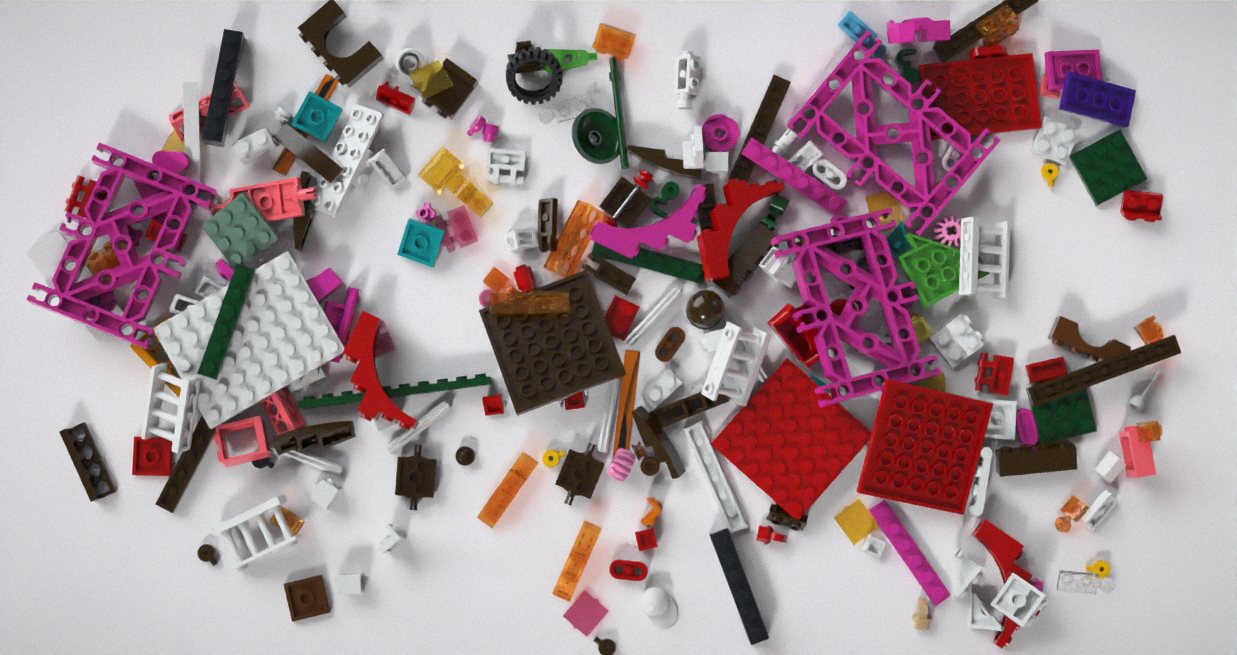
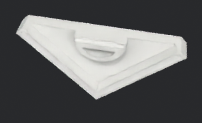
M970 591L968 628L1004 631V627L976 592Z

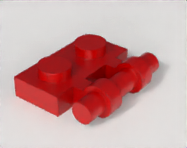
M77 175L76 181L71 186L73 189L70 197L66 199L65 203L67 205L64 211L72 213L75 206L79 208L77 215L87 219L84 209L97 182L90 179L87 186L82 185L85 177ZM81 190L85 193L82 201L78 202L77 198ZM107 193L100 194L98 199L101 201L105 200Z
M981 352L980 360L977 362V366H979L978 373L974 380V383H976L975 391L982 392L983 384L989 385L988 393L1008 396L1014 358L994 355L993 362L987 361L988 353ZM986 367L992 368L990 379L985 378Z

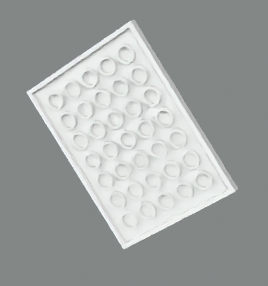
M289 251L255 269L254 278L217 380L197 373L229 285L152 328L181 379L193 375L201 377L197 407L210 429L217 427L343 353L344 345Z

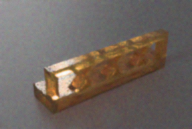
M577 200L557 239L558 249L550 253L543 268L563 278L573 275L590 242L587 238L595 221L600 222L604 213L589 203ZM591 211L596 213L593 221L589 222L588 217ZM586 228L585 237L580 239L581 231ZM574 246H577L578 251L576 255L572 256L571 250ZM568 263L569 269L565 274L561 270L564 264Z

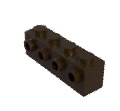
M760 223L728 259L729 276L722 280L711 281L712 285L729 299L732 295H737L741 290L740 286L753 277V272L759 267L758 265L771 248H779V244L772 246L770 241L777 235Z
M1061 440L1057 444L1041 442L1036 446L1021 444L1020 447L1012 448V446H1002L1000 449H995L996 472L1000 477L1077 469L1076 446L1069 440Z

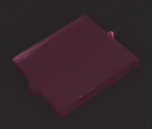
M584 590L563 617L573 625L574 629L577 628L588 637L609 610L599 603V599L593 598Z

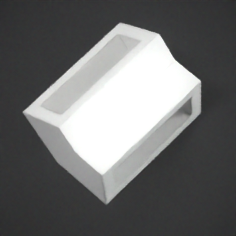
M775 247L771 248L758 265L773 278L778 276L789 261L788 256L776 259L774 251H779L780 249Z
M1109 451L1095 468V472L1107 482L1112 483L1126 464Z

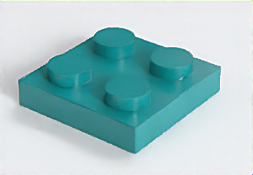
M309 91L291 125L326 143L343 109Z
M409 218L397 255L433 268L446 231Z

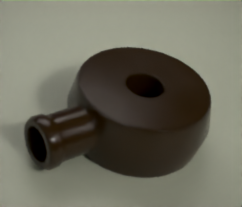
M210 544L201 545L197 552L198 558L203 562H210L212 566L218 564V561L214 558L216 555L215 548Z
M598 636L593 640V642L598 644V651L601 655H613L615 653L616 644L613 640L609 638L601 640Z

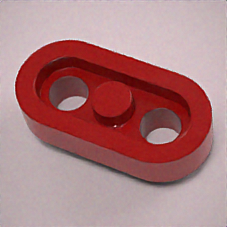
M995 44L990 47L977 46L969 52L970 60L1008 56L1006 47L1001 44Z
M617 559L609 567L610 574L615 579L642 581L648 574L647 566L640 561ZM618 565L622 566L623 568L622 572L620 573L615 571V568ZM637 567L642 569V573L639 575L634 572Z

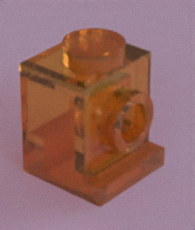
M1154 315L1133 327L1145 345L1164 337L1161 333L1163 332L1161 326L1153 321L1156 319Z
M1158 421L1136 423L1139 443L1161 440L1162 427Z

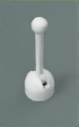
M1157 371L1154 379L1142 395L1131 398L1128 405L1137 412H1141L1146 405L1144 397L1156 381L1162 378L1163 373Z

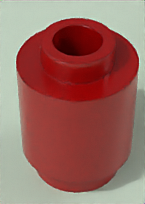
M526 264L515 267L516 271L513 272V275L522 294L536 289L535 284L537 282L531 266L527 267Z

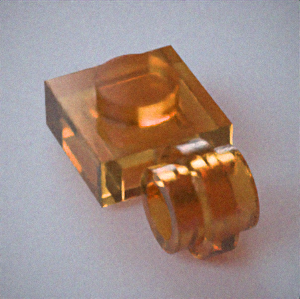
M495 267L482 281L497 294L503 288V294L509 299L518 296V290L512 285L505 286L509 278Z
M1072 496L1061 509L1065 515L1057 518L1055 521L1056 529L1059 532H1068L1071 528L1070 520L1072 519L1077 523L1089 507Z

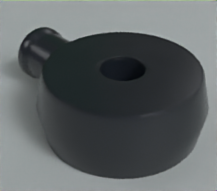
M269 457L263 458L261 462L259 460L251 461L252 465L258 469L265 468L266 466L273 469L275 463L269 461Z

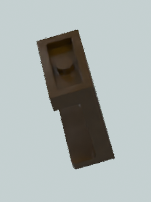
M446 58L442 63L443 67L424 93H420V96L423 99L421 101L429 108L435 107L438 110L437 114L444 119L448 117L452 120L479 83L476 78Z

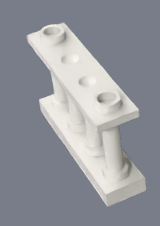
M978 217L961 219L959 295H977V290L993 292V299L1008 298L1010 221L995 223V227L979 225ZM979 233L994 234L995 245L979 244ZM978 252L994 253V265L978 263ZM978 271L993 272V284L979 283Z
M727 321L701 394L713 401L717 400L718 394L729 395L731 401L740 406H746L772 334L754 327L752 334L741 332V327ZM738 339L749 341L745 352L735 350ZM731 358L742 359L739 370L728 368ZM725 376L736 378L732 388L722 386Z
M162 363L152 366L150 372L141 439L145 440L157 435L168 439L173 443L172 452L178 454L190 450L201 377L193 375L183 379L167 374L168 364ZM165 381L181 387L180 398L164 392ZM162 399L178 405L177 416L161 409ZM160 418L175 423L174 434L158 427Z
M284 495L275 497L211 528L214 536L221 534L222 537L224 536L236 562L235 565L228 568L229 571L235 569L238 572L248 568V563L283 546L290 548L298 544L297 540L303 537L302 534L292 535L281 511V505L287 502ZM269 510L271 513L274 512L286 539L277 545L264 518L266 516L265 512ZM252 518L255 521L257 520L269 546L268 549L259 552L248 527V520ZM236 526L238 529H241L253 555L243 560L231 534L233 532L232 528Z

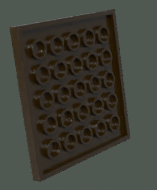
M586 270L479 310L517 416L626 375Z

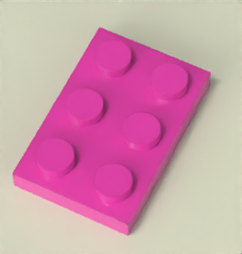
M1099 50L1048 51L1044 53L1049 91L1063 90L1066 72L1103 81Z

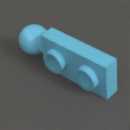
M848 11L836 25L856 43L869 30L872 33V38H866L862 46L867 49L875 45L874 40L878 35L853 12ZM882 43L873 55L876 57L883 56L886 52L885 45Z

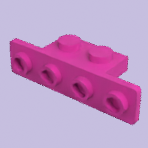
M348 287L344 305L326 300L324 313L343 345L349 337V326L354 319L355 304L359 300V289ZM342 353L330 361L339 363L344 354Z

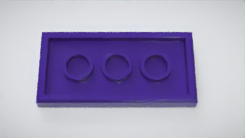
M1066 72L1059 110L1126 128L1129 127L1136 90L1080 74Z

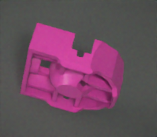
M928 17L904 20L902 23H895L893 20H889L886 23L889 44L916 42L915 31L918 32V42L950 40V20L933 21Z

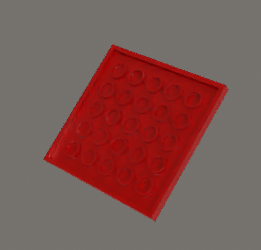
M786 358L747 402V405L738 412L714 439L711 445L788 514L799 520L869 442L872 432L839 403L820 408L818 400L822 399L823 401L827 399L829 401L833 398L826 391L824 394H816L814 389L820 386Z
M886 379L856 492L964 515L994 403Z

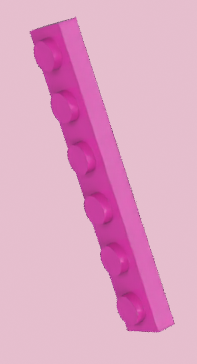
M752 137L741 152V154L835 216L839 214L847 202L845 198Z
M883 499L870 508L868 511L933 605L937 606L949 598L951 594L886 500Z

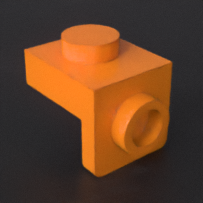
M647 497L646 500L654 508L640 522L645 527L648 524L652 527L659 520L657 515L662 511L660 509L662 504L655 497L652 499Z

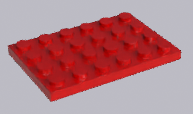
M1033 53L918 66L920 85L926 79L932 83L931 86L924 87L921 92L922 96L928 100L934 94V88L941 90L940 94L928 108L939 107L967 130L971 136H979L985 128L990 131L989 134L1042 128ZM944 124L942 130L944 133L949 134L952 132V127L949 124ZM930 129L931 141L942 140L940 136Z

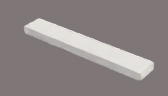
M701 421L684 428L685 435L730 535L747 528L748 526Z

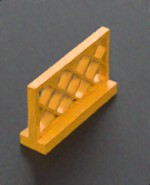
M165 316L154 327L165 322L168 318ZM146 333L139 341L144 342L150 335ZM156 335L154 336L156 338V348L146 350L133 344L130 345L131 349L151 370L152 366L167 363L169 365L167 374L181 378L179 375L171 373L173 364L170 358L169 362H161L158 359V351L165 350L164 348H159V339ZM165 381V384L180 398L181 387Z

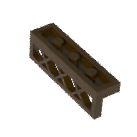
M86 422L70 429L66 428L59 431L90 502H96L117 492ZM83 429L85 433L83 442L76 440L74 431ZM84 446L91 447L93 451L91 459L83 456ZM92 463L100 466L99 476L92 475L90 471ZM100 480L107 482L110 488L109 491L103 494L98 489Z

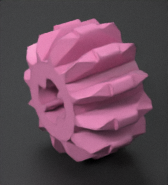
M953 215L949 216V219L945 216L942 217V222L938 221L936 223L939 228H935L933 231L939 233L935 240L941 238V244L947 242V246L951 247L952 244L955 247L959 246L958 241L961 242V225L958 223L961 219L957 218L954 222ZM952 228L954 230L952 233L954 234L949 236L946 229Z
M619 448L611 461L607 471L608 475L617 481L623 482L632 469L636 459L635 454L628 449Z

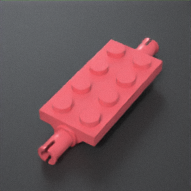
M300 177L229 189V200L224 204L212 205L211 210L215 209L216 211H211V214L214 216L242 192H246L268 222L305 216L303 201L317 199L318 194L314 193L318 192L315 186L302 189Z

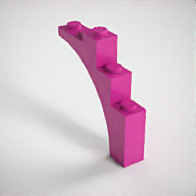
M696 184L689 197L676 211L651 225L639 228H620L595 221L587 239L631 259L639 252V242L658 251L666 247L669 241L668 235L689 243L690 240L693 241L697 234V230H695L697 225L690 222L691 220L694 221L699 211L697 207L699 203L704 201L707 194L705 192L706 187Z
M220 259L215 263L218 267L216 271L223 279L227 277L230 281L234 269L224 260ZM330 267L319 275L306 280L319 304L344 284Z

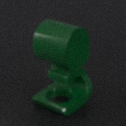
M915 48L900 50L894 58L897 66L903 67L900 76L909 82L911 86L917 82L919 72L917 69L910 67L912 61H905L902 59V56L915 55L917 53Z
M667 182L661 190L662 197H655L651 200L650 210L661 218L668 216V213L660 210L656 205L663 204L666 206L668 200L676 199L679 194L678 184Z
M776 193L768 208L770 212L767 217L761 218L759 224L762 223L770 231L774 232L777 227L775 221L778 215H783L790 200Z

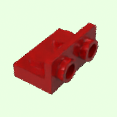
M1124 190L1120 213L1125 219L1130 221H1136L1137 219H1144V221L1152 223L1156 222V220L1161 221L1162 216L1160 212L1163 194Z

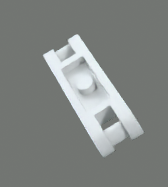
M982 447L979 456L980 463L975 471L977 481L976 485L974 484L972 487L974 500L973 504L968 508V512L973 516H980L984 510L992 459V450L989 447Z

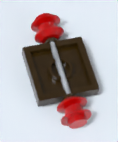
M645 169L643 171L638 170L640 173L639 177H633L635 185L623 176L619 179L599 206V208L610 215V217H603L604 224L618 227L616 223L618 221L626 228H631L652 200L651 197L641 191V188L649 189L647 185L649 181L654 182L652 179L653 175Z

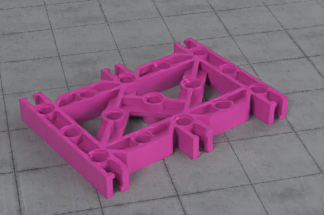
M867 30L789 122L787 128L793 130V125L799 119H802L807 123L802 132H797L798 137L802 139L811 127L816 124L817 135L847 160L858 159L846 173V177L849 180L852 179L851 174L858 167L866 173L860 182L858 180L855 181L856 186L860 188L868 177L874 173L877 185L906 209L916 208L915 212L904 223V226L911 228L910 222L918 216L924 221V224L919 231L914 230L913 233L920 236L1001 140L994 136V143L986 149L980 144L985 135L987 137L990 135V131L985 128L977 139L971 143L970 133L939 107L928 108L940 94L941 90L934 88V94L927 100L920 94L925 86L928 87V85L931 86L932 84L926 79L918 90L912 94L909 82L880 58L870 59L881 46L882 41L876 38L875 45L868 51L862 46L866 38H872V33ZM856 51L863 52L864 58L862 60L854 58ZM890 75L894 81L890 85L885 84L883 77ZM836 80L840 87L833 90L829 87V82ZM871 80L909 111V123L875 126ZM850 81L852 82L856 139L824 113ZM920 100L923 103V107L921 109L914 108L913 101ZM866 105L869 108V112L861 114L858 107ZM806 110H813L815 113L814 118L807 119L804 116ZM944 124L951 125L952 132L949 134L944 133L942 126ZM895 129L898 132V137L890 138L888 130ZM930 129L962 155L936 187L934 185ZM834 135H843L844 141L840 144L836 143L833 139ZM911 142L915 188L877 157L876 145ZM975 148L980 149L982 153L981 158L973 157L972 150ZM924 153L927 156V162L920 163L917 159L918 154ZM865 158L872 159L873 166L871 168H866L863 165ZM948 178H954L957 181L956 187L951 188L947 185ZM896 182L900 183L903 187L899 193L894 192L892 189V185ZM924 207H929L932 210L930 217L923 216L922 209Z
M99 142L96 150L101 153L104 151L110 154L109 160H102L96 155H93L91 160L95 165L107 170L101 172L85 206L84 211L87 219L67 212L65 215L67 222L71 223V221L78 223L77 230L66 228L64 223L59 228L63 234L76 239L68 243L52 278L55 290L34 282L32 290L38 292L41 290L47 293L45 300H37L36 297L28 295L26 300L33 305L148 350L150 347L148 340H145L143 343L135 338L139 331L148 333L151 339L155 336L154 329L141 325L139 322L146 320L160 289L162 280L159 273L178 280L180 279L181 272L177 270L174 272L167 267L170 261L179 263L184 268L187 264L184 258L170 252L177 249L193 215L190 204L210 211L212 206L211 200L208 199L205 202L199 199L200 193L212 195L211 199L215 200L217 191L214 188ZM117 159L124 160L120 166H115L114 162ZM153 173L160 174L157 180H151L150 176ZM125 177L162 191L142 200H134L127 206L109 212ZM188 188L196 189L194 194H186ZM107 193L108 197L105 200L101 201L98 199L100 194ZM137 208H144V212L141 215L134 214ZM169 210L150 254L139 258L127 226L137 222H145L148 218ZM179 222L180 226L178 229L173 230L170 228L171 224ZM85 228H92V232L89 235H83ZM108 234L120 266L110 270H102L97 275L77 282L97 238ZM127 242L128 247L125 250H120V243ZM157 257H164L162 264H155ZM69 263H76V267L73 270H67ZM106 277L112 278V282L109 285H104L103 280ZM138 280L122 317L84 302L105 292H113L118 287ZM141 292H148L149 295L145 300L139 299ZM57 297L60 299L58 305L51 306L53 298ZM90 312H95L96 318L91 321L87 320V315ZM130 326L133 328L130 335L123 334V330L126 327Z
M891 208L776 236L770 240L772 246L780 244V242H787V247L789 248L785 251L783 249L774 251L776 259L796 255L791 264L802 301L811 308L797 311L792 316L794 321H798L799 317L808 315L811 324L806 326L804 322L800 323V326L796 328L797 333L815 328L818 329L813 338L825 378L833 382L814 389L816 394H824L825 390H831L833 399L829 401L827 399L823 401L822 399L818 400L820 408L883 391L886 379L912 383L942 374L940 367H936L934 371L926 373L923 363L927 362L928 365H932V362L937 361L936 355L919 360L916 359L920 348L909 312L901 307V305L919 300L918 294L905 299L902 297V289H915L914 281L894 286L898 275L887 239L884 235L880 234V232L891 230L897 226L895 219L890 220L889 224H880L879 217L883 216L884 219H887L888 215L893 213ZM866 220L871 222L872 228L866 225ZM831 229L836 231L837 237L831 235ZM795 238L801 241V246L795 243ZM860 238L870 273L856 266L853 260L845 259L825 246ZM877 257L882 259L883 265L878 263ZM818 266L833 274L837 280L845 281L855 287L848 301L844 304V309L840 316L831 311ZM842 266L847 268V274L843 273ZM806 275L812 278V283L807 282ZM888 294L893 295L894 302L889 300ZM871 298L880 303L893 348L880 341L875 334L867 333L857 327L862 315L868 309ZM853 303L858 305V311L854 310ZM817 312L823 315V321L818 319ZM900 330L904 332L905 339L900 337ZM840 340L855 348L859 354L867 355L887 368L851 378ZM864 340L870 343V348L865 347ZM829 349L834 352V358L828 355ZM911 367L916 370V376L912 375ZM876 377L881 380L880 386L875 382ZM840 386L845 389V396L840 394Z

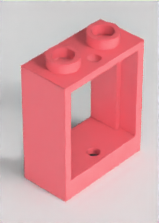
M260 415L215 427L214 440L216 445H219L217 457L219 462H222L226 468L271 457L265 420ZM255 428L259 451L230 458L225 435Z
M1141 425L1124 427V431L1118 433L1124 463L1126 464L1127 478L1156 475L1148 428L1141 429Z

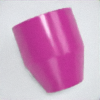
M485 123L482 132L483 141L493 143L497 137L499 126Z

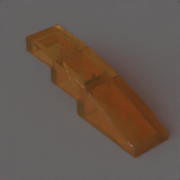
M531 290L530 293L511 291L510 294H489V313L548 314L569 312L568 292Z
M522 452L477 518L493 529L539 462L525 452Z
M584 520L553 590V595L570 602L602 530L601 527Z

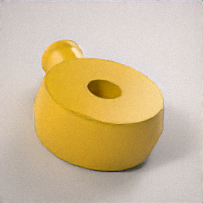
M1047 163L1041 168V176L1048 181V187L1055 186L1054 180L1058 177L1059 169L1055 164Z
M549 449L543 453L542 462L545 466L552 468L557 466L560 458L566 456L564 450L557 452L556 450Z
M1098 560L1093 566L1086 565V572H1093L1097 578H1105L1110 574V566L1106 561Z

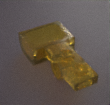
M442 146L417 176L439 195L447 188L482 218L494 203L459 174L465 166Z

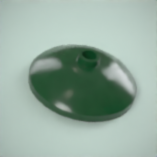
M590 108L581 112L575 118L572 125V140L576 150L584 159L594 164H607L619 156L616 118L612 114L600 108Z

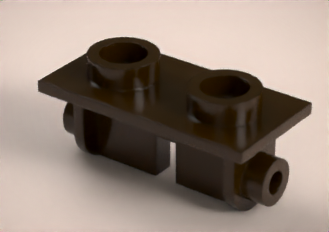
M777 503L770 505V512L766 517L767 520L776 525L789 526L790 529L795 531L804 530L807 525L808 515L804 514L798 520L787 514Z

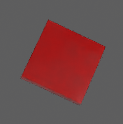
M134 437L132 475L170 476L173 465L172 441L163 437H151L145 440L141 439V437Z

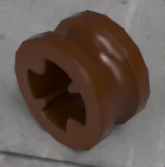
M640 441L637 445H631L638 461L641 457H647Z

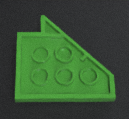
M911 233L906 234L904 237L912 250L896 259L908 281H914L915 289L913 290L918 294L919 301L925 309L959 290L960 250ZM978 256V263L984 264L981 257ZM978 271V280L990 273Z

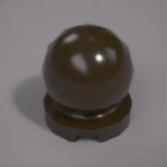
M710 290L696 292L691 296L686 306L687 318L691 325L703 330L718 325L725 312L722 298Z

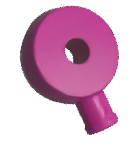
M478 116L471 124L467 134L472 136L474 132L478 133L485 125L486 119Z

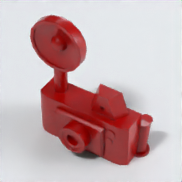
M840 298L831 302L836 303L839 316L848 299ZM787 303L767 324L794 357L810 370V366L820 359L818 351L810 352L805 331L797 333L796 328L802 323L801 317L798 318V321H794L792 314L811 307L805 304L795 309L794 306Z

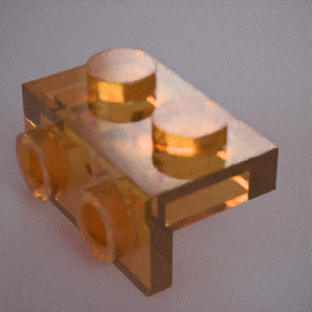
M1008 5L1003 6L976 24V28L982 34L984 46L990 47L1000 44L1001 41L1014 35L1019 30L1018 16Z
M600 23L592 48L601 54H612L618 60L628 59L637 34Z
M111 241L106 242L99 251L90 253L86 266L93 275H97L102 270H110L120 266Z

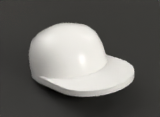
M405 48L397 54L395 66L407 84L418 89L425 87L432 78V69L424 56L418 50L412 48Z
M650 587L642 593L640 605L650 621L658 627L672 625L677 618V608L669 595L659 587Z

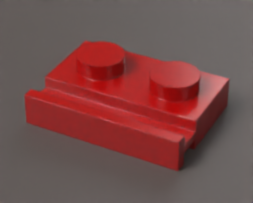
M614 295L605 315V320L611 335L625 341L640 306Z

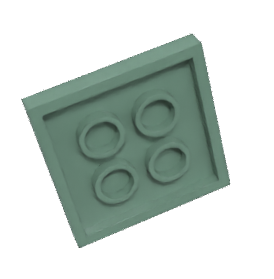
M242 192L201 225L234 269L236 263L245 266L280 238L246 192Z

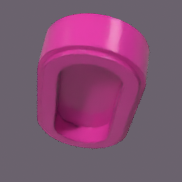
M161 150L153 154L152 163L169 171L180 172L188 169L190 158L184 152Z
M1029 409L1017 410L1015 427L1018 439L1021 444H1031V446H1034L1039 440L1034 415Z

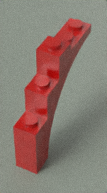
M739 178L729 180L723 187L726 203L715 205V208L710 211L713 229L703 230L696 237L706 282L722 280L729 276V243L739 218L753 203L785 190L784 182L777 183V180H771L766 182L765 185L753 183L747 186L746 180L740 181Z
M362 311L343 350V354L347 356L346 360L354 364L357 361L359 362L350 380L354 385L353 388L362 393L366 390L357 411L361 414V418L370 422L372 419L378 421L380 414H382L381 418L392 423L395 420L400 423V427L406 430H410V428L416 430L419 422L402 412L392 403L378 377L375 349L383 322L380 318Z
M981 519L971 535L982 543L992 555L1000 570L1003 584L1007 582L1012 573L1031 584V577L1033 575L1014 563V560H1018L1022 556L1024 545L986 519ZM1040 610L1037 611L1035 617L1039 615ZM1003 615L1001 622L1004 631H998L992 642L999 648L1007 647L1012 640L1011 635L1015 630L1018 631L1021 627L1006 615Z

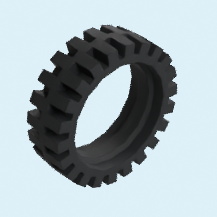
M529 47L528 51L525 48L521 49V53L516 52L514 57H511L509 63H507L506 83L509 92L511 91V95L513 97L516 96L518 101L521 102L523 100L525 104L531 102V105H536V102L539 101V104H543V100L550 101V97L554 98L556 91H560V85L562 86L563 82L561 65L557 57L555 58V55L552 52L549 53L547 49L544 48L543 51L541 47H536V50H533V47ZM541 61L551 68L553 73L552 80L543 89L536 91L526 90L520 87L515 79L518 68L527 62Z

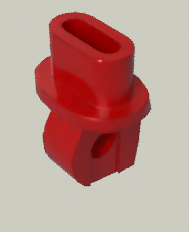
M759 525L756 540L764 542V545H768L771 540L786 543L788 535L774 533L771 525H768V527Z

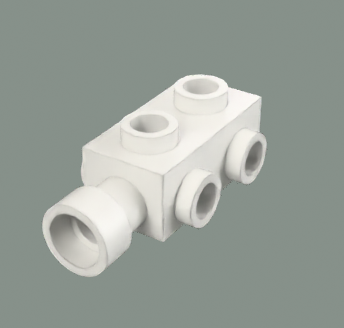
M682 51V55L676 56V61L673 64L676 74L672 87L675 90L674 94L679 95L677 109L692 110L693 101H691V95L699 94L701 57L693 55L691 51Z

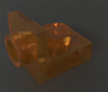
M282 507L281 511L292 535L296 536L305 521L292 511ZM273 514L272 518L270 519V523L280 528L275 515Z

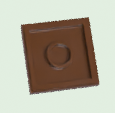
M322 575L283 584L292 622L331 612Z

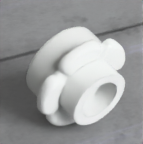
M280 106L277 110H274L276 113L274 117L282 123L290 121L288 120L291 117L289 112Z

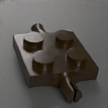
M589 442L585 453L569 449L555 485L564 488L568 492L564 501L565 504L568 503V505L572 506L575 495L591 499L605 463L596 460L592 456L596 447L595 444L592 445Z
M414 444V456L398 457L395 495L410 498L409 510H417L418 499L434 498L437 459H427L421 456L422 445L418 446V444Z

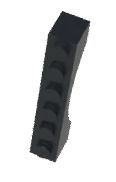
M224 29L202 138L207 145L225 146L232 93L245 43L244 33L240 31Z
M728 528L709 534L750 645L769 639Z

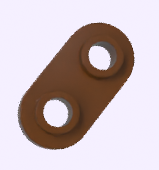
M670 328L655 349V356L659 361H670L685 340V333L681 328ZM678 334L679 339L676 341L673 340L672 335ZM666 349L668 355L662 356L661 350Z

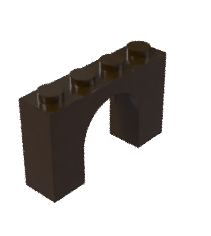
M329 0L297 28L301 32L299 34L300 38L305 43L309 41L313 46L311 48L313 53L317 57L322 56L325 62L323 64L330 72L334 70L337 73L335 78L342 86L346 84L350 88L384 58L370 41L348 57H336L328 52L326 39L329 32L347 17L334 0Z

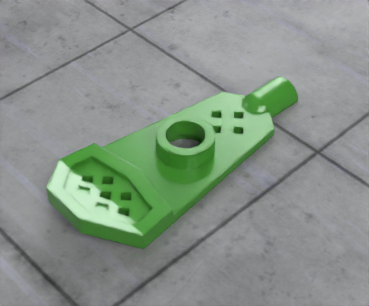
M547 49L549 53L552 52L555 55V58L557 57L562 71L585 66L589 61L597 60V52L587 53L585 50ZM566 57H571V58H572V62H571V63H567V62L565 61V58H566ZM544 63V71L552 74L551 68Z

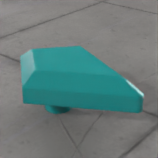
M900 222L886 238L892 259L909 250L908 242L904 237L906 232L903 222Z

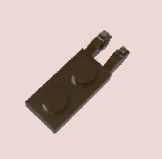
M557 198L540 199L538 202V247L542 253L548 250L554 252L558 249V240L556 238Z
M589 253L587 257L600 265L597 271L587 264H583L582 268L627 296L636 278L606 260H601Z

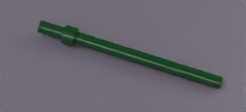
M611 57L609 58L611 71L609 72V80L612 82L621 169H628L629 164L619 84L621 76L620 71H618L617 58Z

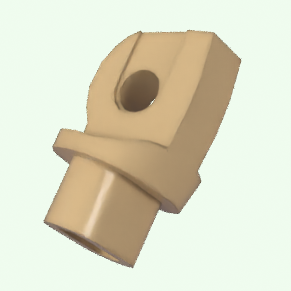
M918 598V613L912 616L914 629H930V622H932L933 618L928 614V603L925 598Z

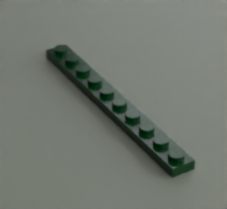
M486 373L476 374L475 378L467 379V376L456 377V381L448 382V378L438 379L437 383L429 384V381L417 382L418 386L410 387V383L399 384V388L391 389V386H383V389L389 398L492 385L490 376L487 377ZM366 390L364 393L360 392L357 394H353V391L341 392V396H334V393L323 394L322 398L315 399L314 396L303 397V401H298L299 409H310L361 402Z

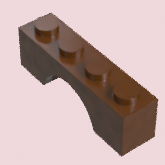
M1063 316L1056 317L1048 339L1052 340V344L1059 347L1067 346L1070 348V352L1077 355L1085 354L1088 360L1096 363L1131 350V346L1115 339L1109 340L1101 347L1091 346L1081 338L1078 323Z

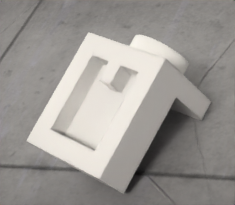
M535 228L516 229L507 233L506 243L510 252L537 247L538 242Z

